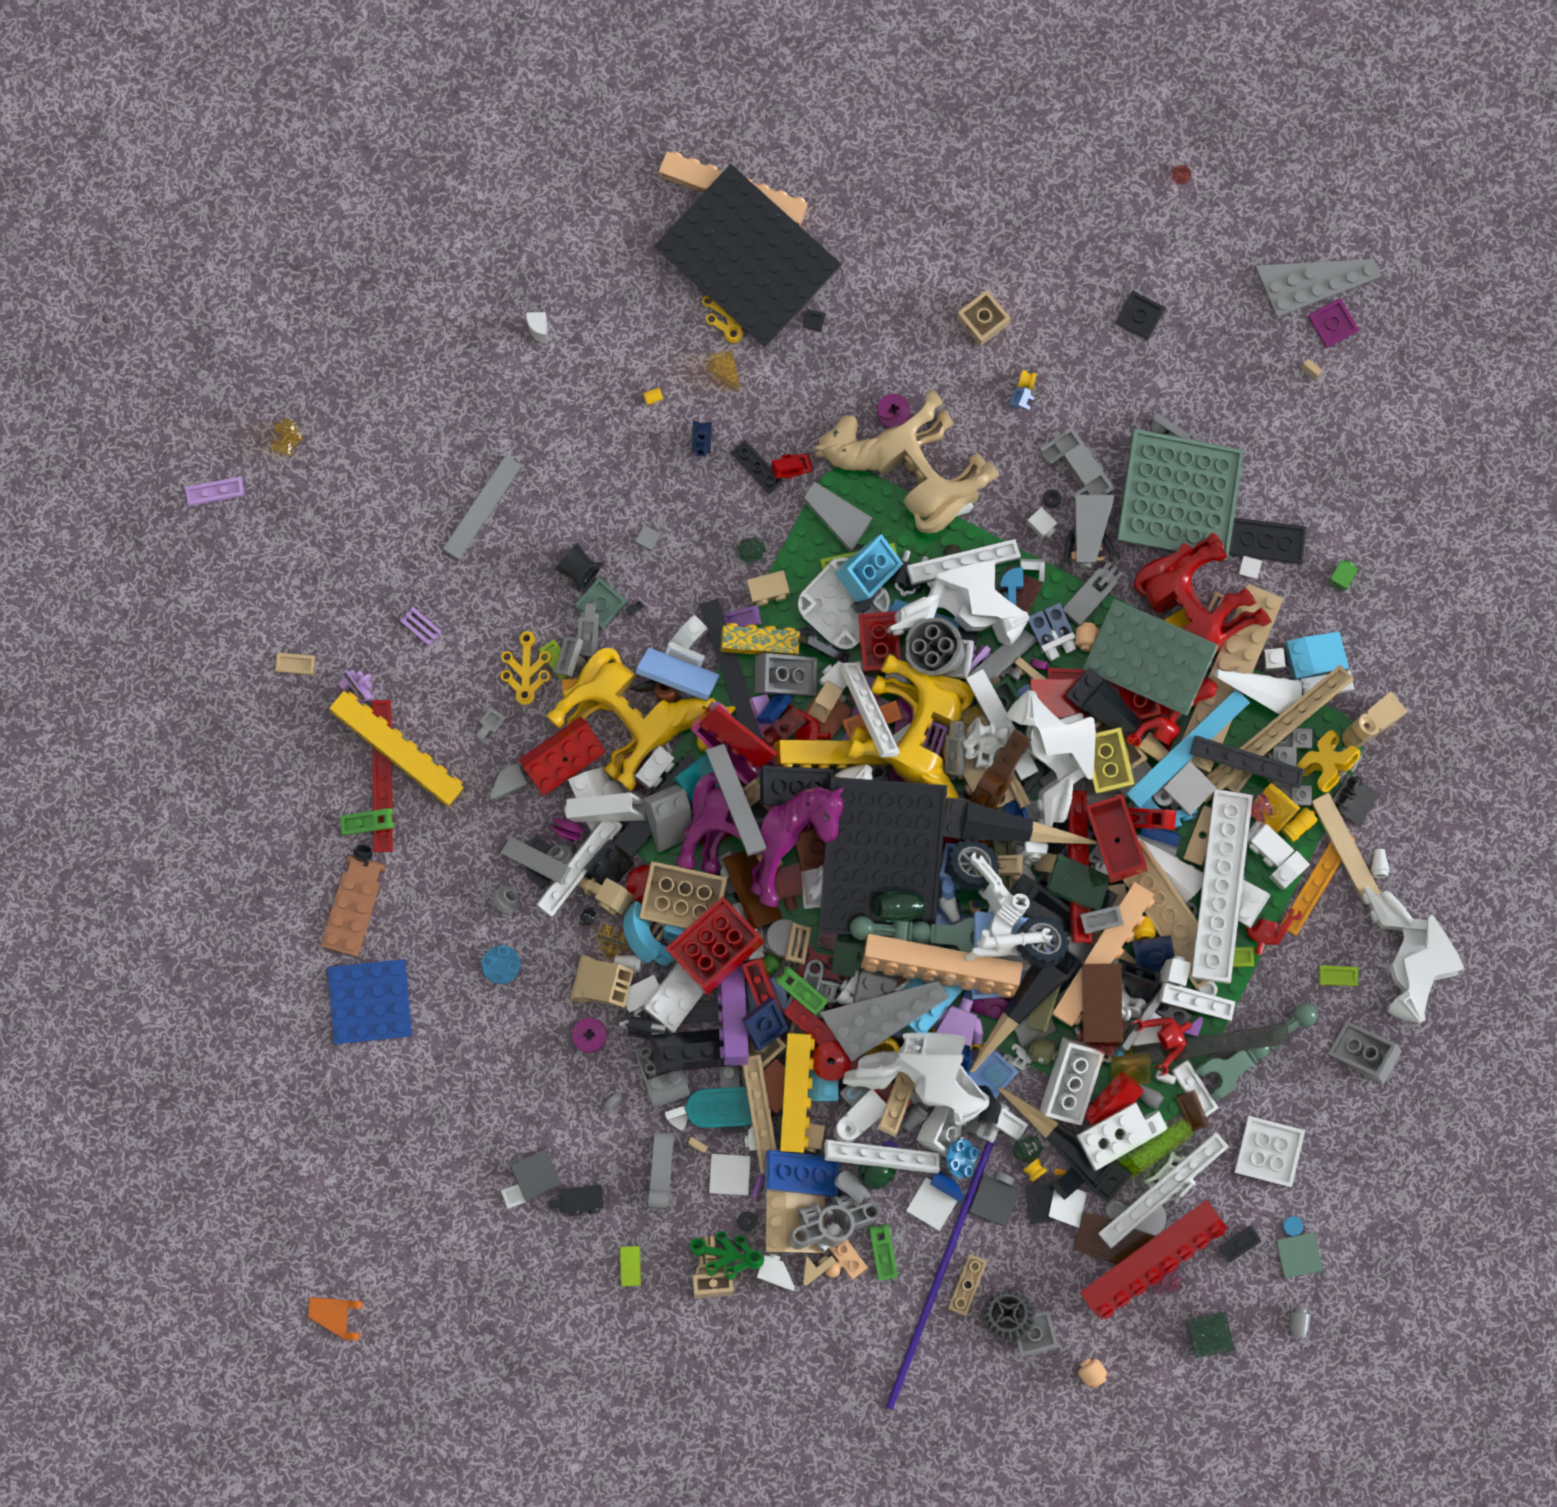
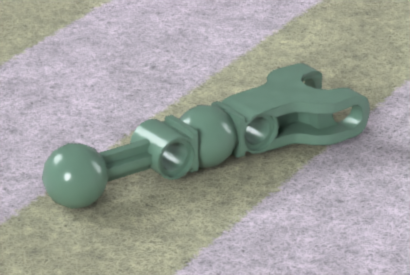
M858 916L853 919L850 925L851 934L858 940H867L868 934L925 945L954 948L957 951L970 953L974 948L970 939L971 933L974 932V918H967L958 926L928 925L922 921L913 924L908 921H893V925L875 924L866 916Z
M1310 1003L1299 1004L1294 1011V1016L1279 1027L1277 1024H1273L1261 1032L1260 1035L1251 1037L1247 1045H1242L1224 1058L1207 1057L1195 1066L1194 1071L1200 1076L1210 1072L1217 1073L1218 1084L1210 1091L1212 1099L1219 1100L1231 1093L1236 1086L1237 1077L1258 1062L1257 1060L1266 1058L1270 1050L1274 1051L1287 1041L1285 1036L1299 1026L1309 1027L1313 1025L1318 1018L1316 1007Z

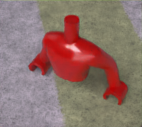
M790 703L787 706L789 709L783 711L788 716L795 715L808 722V724L797 727L795 740L831 739V733L820 732V722L808 713L796 709Z
M1172 710L1168 718L1159 716L1144 722L1134 734L1127 736V742L1135 747L1140 746L1142 741L1140 737L1143 733L1155 727L1153 737L1165 743L1164 748L1170 752L1173 741L1181 733V728L1175 723L1180 712Z
M1289 909V916L1279 929V924L1265 919H1259L1255 927L1253 925L1251 928L1245 926L1248 937L1258 942L1255 954L1262 956L1265 945H1278L1293 920L1301 919V911L1299 910L1296 916H1292L1294 909Z
M1170 1017L1132 1021L1130 1025L1138 1024V1029L1134 1032L1142 1031L1147 1027L1164 1025L1157 1032V1037L1165 1050L1173 1049L1160 1065H1156L1154 1069L1161 1068L1162 1073L1158 1076H1165L1168 1073V1065L1186 1046L1183 1033L1192 1028L1191 1022L1187 1021L1179 1026Z

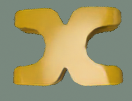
M1333 730L1328 731L1318 741L1319 752H1308L1297 764V767L1305 769L1303 776H1308L1318 770L1323 772L1317 783L1319 789L1323 792H1328L1338 783L1340 778L1338 771L1345 772L1350 770L1360 758V750L1354 746H1349L1343 752L1334 751L1339 743V736Z

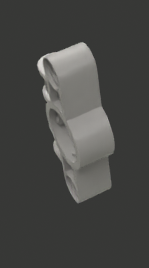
M819 959L811 960L806 966L803 979L827 998L828 1002L836 1003L835 996L840 984L822 979L825 968L824 963ZM812 963L820 965L821 970L819 973L811 971L810 966ZM792 995L789 997L787 1007L795 999ZM825 1006L820 1010V1012H823L825 1010ZM820 1012L817 1015L818 1018L822 1016ZM794 1022L792 1023L790 1033L806 1034Z
M848 1193L840 1197H832L833 1205L825 1208L822 1212L817 1203L805 1209L799 1208L797 1209V1216L801 1226L792 1232L788 1240L789 1244L794 1249H802L819 1242L831 1247L840 1246L848 1240L854 1230L873 1224L880 1215V1208L872 1202L859 1206ZM866 1211H871L874 1217H869ZM836 1215L842 1218L844 1226L847 1227L846 1235L841 1234L833 1237L826 1233L827 1230L822 1225L823 1217ZM795 1235H800L803 1241H798Z

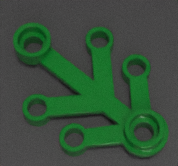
M724 1231L717 1232L716 1242L723 1245L726 1250L705 1246V1241L701 1238H694L690 1242V1252L695 1256L708 1254L722 1257L715 1262L706 1264V1274L710 1276L715 1275L717 1269L734 1261H741V1263L725 1268L724 1275L728 1280L734 1279L736 1273L747 1268L758 1269L764 1264V1256L761 1252L752 1250L746 1242V1237L743 1235L735 1237V1246L742 1249L745 1254L737 1252Z

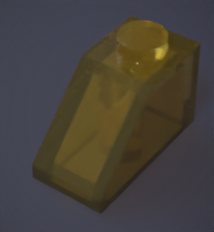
M733 351L710 354V360L707 361L709 372L713 371L715 378L733 390L740 391Z

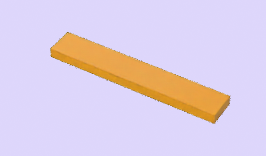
M1331 841L1290 909H1294L1292 916H1296L1299 910L1302 913L1301 919L1293 920L1287 929L1294 936H1297L1341 863ZM1287 912L1286 916L1284 917L1283 921L1281 922L1280 926L1283 924V922H1284V921L1286 920V918L1289 916L1288 912Z

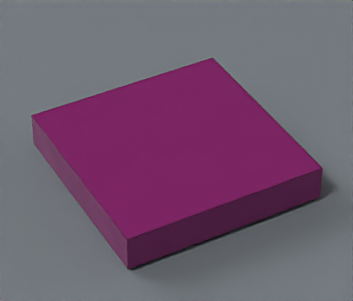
M1341 298L1307 316L1326 349L1359 331Z

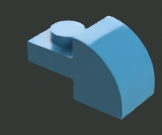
M1023 567L1013 568L1006 572L999 587V590H1007V592H1004L1003 597L1016 606V590L1023 589Z

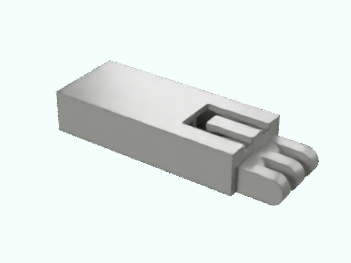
M1110 561L1102 569L1099 567L1063 608L1065 615L1077 626H1081L1115 588L1118 579L1124 574L1120 571L1115 576L1114 572L1118 569L1116 566L1109 571L1108 568L1112 565ZM1102 578L1097 585L1101 588L1105 582L1108 584L1099 592L1094 586Z

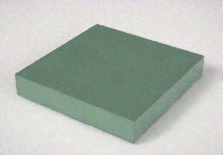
M598 577L574 606L580 612H585L586 603H596L595 613L599 614V628L604 630L628 601Z
M1315 1232L1276 1240L1284 1279L1323 1271Z

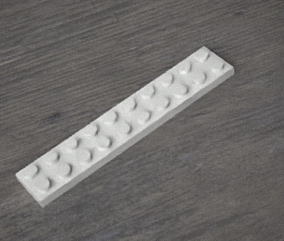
M1214 790L1191 978L1231 983L1253 795Z

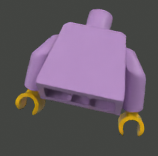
M962 997L959 1007L951 1004L930 1028L933 1033H947L966 1037L965 1045L970 1046L971 1051L974 1046L979 1048V1052L982 1049L984 1033L982 1023L977 1018V1013L970 1011L973 1000Z

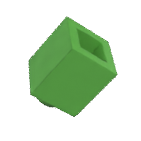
M1341 560L1328 583L1345 592L1358 568L1348 560Z

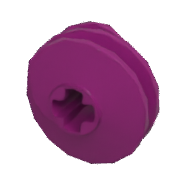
M894 393L888 394L881 398L877 405V419L887 429L900 425L910 418V405L903 396ZM891 408L898 410L896 415L890 413Z
M564 816L563 820L552 817V820L560 825V827L552 823L548 824L556 832L557 836L570 842L579 840L581 838L580 833L585 831L581 823L573 822L567 819L566 816Z
M585 1018L574 1026L572 1040L580 1051L594 1053L604 1047L607 1041V1031L599 1020ZM589 1030L592 1031V1034H595V1037H591V1040H587V1037H584V1034H588Z

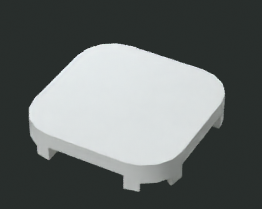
M845 557L832 560L802 591L798 600L799 613L803 619L830 644L842 650L852 649L860 643L858 614L850 606L856 601L834 573L849 559ZM881 586L870 597L873 604L863 614L887 612L889 610L890 599L885 588Z

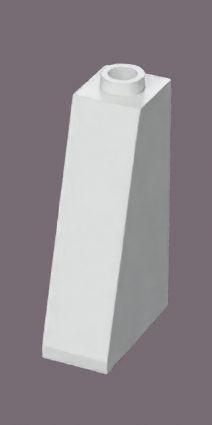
M631 792L566 799L564 809L566 818L573 822L646 820V811L642 799Z

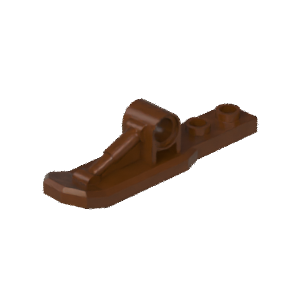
M1016 729L1013 730L995 763L987 768L979 780L969 801L996 809L1011 784L1014 769L1032 739Z

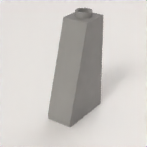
M816 482L812 486L808 485L803 492V495H805L804 502L847 551L851 553L871 524L872 517Z
M1075 495V566H1080L1081 569H1091L1096 564L1114 495Z

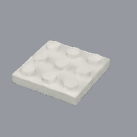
M1248 1116L1234 1173L1292 1187L1305 1130Z

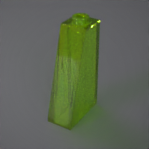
M1183 1118L1120 1162L1133 1172L1129 1180L1194 1134L1191 1125L1184 1121Z

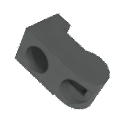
M1162 1002L1155 1010V1013L1162 1018H1173L1179 1026L1192 1019V1016L1180 1007Z

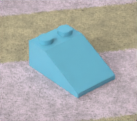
M880 534L846 560L834 573L854 600L860 602L869 599L903 565V562L883 535Z
M1340 632L1302 637L1287 641L1284 644L1293 680L1331 673L1339 665L1344 669L1349 668Z
M827 1062V1063H828L829 1065H833L835 1062ZM809 1070V1078H813L812 1090L808 1089V1097H811V1103L838 1102V1080H824L814 1070Z

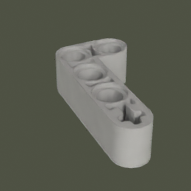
M655 1132L648 1208L668 1209L674 1133Z

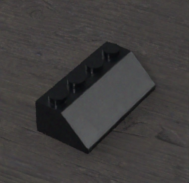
M719 1029L649 1036L656 1073L730 1066L724 1065V1058H720V1047L723 1046V1041H719Z

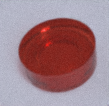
M1179 165L1174 168L1172 178L1177 184H1186L1191 178V171L1187 166Z

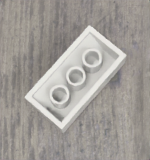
M1063 1037L1040 1111L1047 1117L1082 1125L1105 1052L1083 1042Z

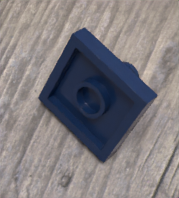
M1171 935L1133 941L1136 963L1147 969L1160 973L1165 961L1175 956Z
M772 997L766 999L741 1019L755 1050L759 1052L788 1029L780 1009Z

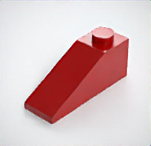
M1128 808L1134 828L1175 830L1176 811Z

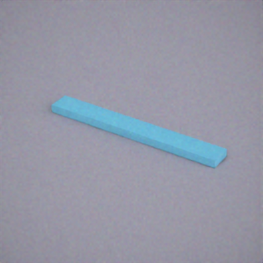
M1234 690L1126 793L1128 798L1140 808L1194 757V755L1189 753L1195 735L1211 740L1250 702L1239 690Z

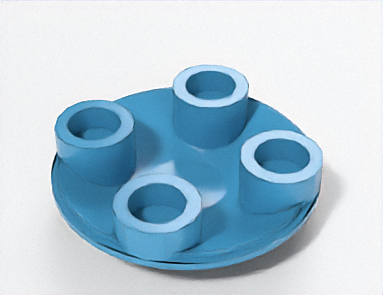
M505 945L491 948L482 959V969L485 976L496 984L511 982L520 971L521 963L518 954L512 948Z
M955 1140L947 1151V1167L950 1173L957 1178L972 1176L975 1159L979 1154L978 1149L973 1147L968 1140Z

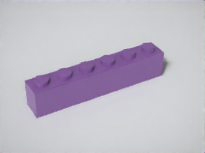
M744 962L717 986V988H720V994H717V1005H721V1011H718V1023H722V1029H719V1041H723V1046L720 1047V1058H724V1065H748V1036L741 1020L746 1016L745 980L742 968Z

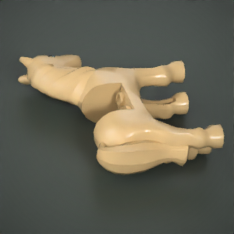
M934 389L929 390L925 394L924 405L914 416L900 425L883 431L874 438L857 441L858 421L854 416L844 415L832 430H829L819 438V445L814 446V449L818 450L815 456L825 457L833 466L840 467L843 470L865 471L870 469L886 474L905 462L904 465L910 473L913 471L917 476L916 481L919 485L905 497L903 503L914 515L916 527L922 533L930 534L943 530L954 520L965 505L978 501V489L984 488L990 481L999 477L995 466L990 461L986 463L979 453L974 454L970 458L969 466L961 475L951 480L942 478L931 468L920 447L930 442L940 441L943 439L945 430L954 425L949 414L942 409L937 414L936 422L930 429L916 433L924 423L934 418L935 408L943 404Z

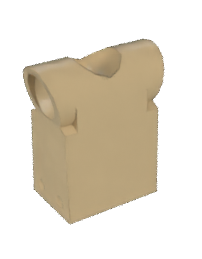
M1391 691L1346 728L1342 734V741L1347 748L1349 746L1359 748L1391 727L1408 712Z
M581 954L570 1000L587 1003L594 1001L625 1008L634 970L620 964L598 961Z

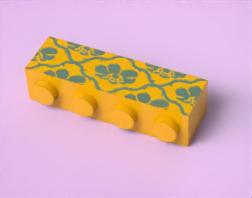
M728 623L727 626L724 625L722 628L720 652L754 655L771 653L798 656L800 631H795L794 628L778 630L774 626H765V629L757 628L756 625L738 627V624Z

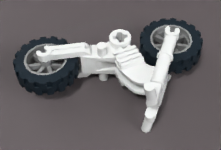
M966 839L964 842H958L946 859L948 876L952 877L951 880L954 883L959 884L958 887H964L967 891H978L990 905L988 912L995 913L994 918L990 922L989 929L983 930L980 940L977 942L979 947L973 948L966 955V960L971 962L976 957L1018 956L1021 954L1022 959H1026L1030 965L1034 964L1038 968L1056 966L1069 949L1068 934L1063 930L1064 927L1056 923L1057 921L1053 918L1051 920L1048 919V916L1040 917L1037 915L1034 918H1028L1022 924L1017 934H1011V929L1019 922L1023 913L1029 907V899L1023 894L1013 896L1007 891L1002 880L997 875L1000 865L997 863L998 857L994 855V850L991 847L988 848L986 843H980L979 840L970 841V839ZM960 857H962L966 862H960ZM1047 947L1050 948V949H1052V950H1054V951L1048 952Z

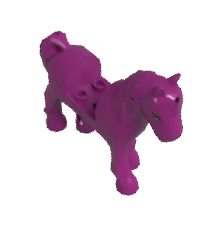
M714 772L702 777L694 789L693 819L683 832L686 839L681 845V854L678 856L676 864L686 869H694L696 863L694 859L695 848L699 840L706 834L705 846L701 852L704 858L701 869L707 873L718 874L721 866L718 861V847L726 833H730L739 839L741 838L720 786H716L718 781ZM821 787L805 789L781 806H773L765 817L764 822L757 823L766 845V850L759 852L763 855V858L751 872L754 882L750 891L760 896L759 901L771 907L778 906L779 897L775 890V875L782 857L798 842L802 830L809 822L813 824L818 837L823 842H832L837 838L839 834V817L844 808V802L840 795L844 788H839L835 791Z

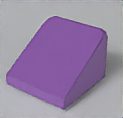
M1199 1017L1192 1023V1028L1183 1034L1194 1038L1197 1037L1203 1018Z

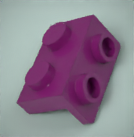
M1011 997L975 999L970 1010L999 1020Z

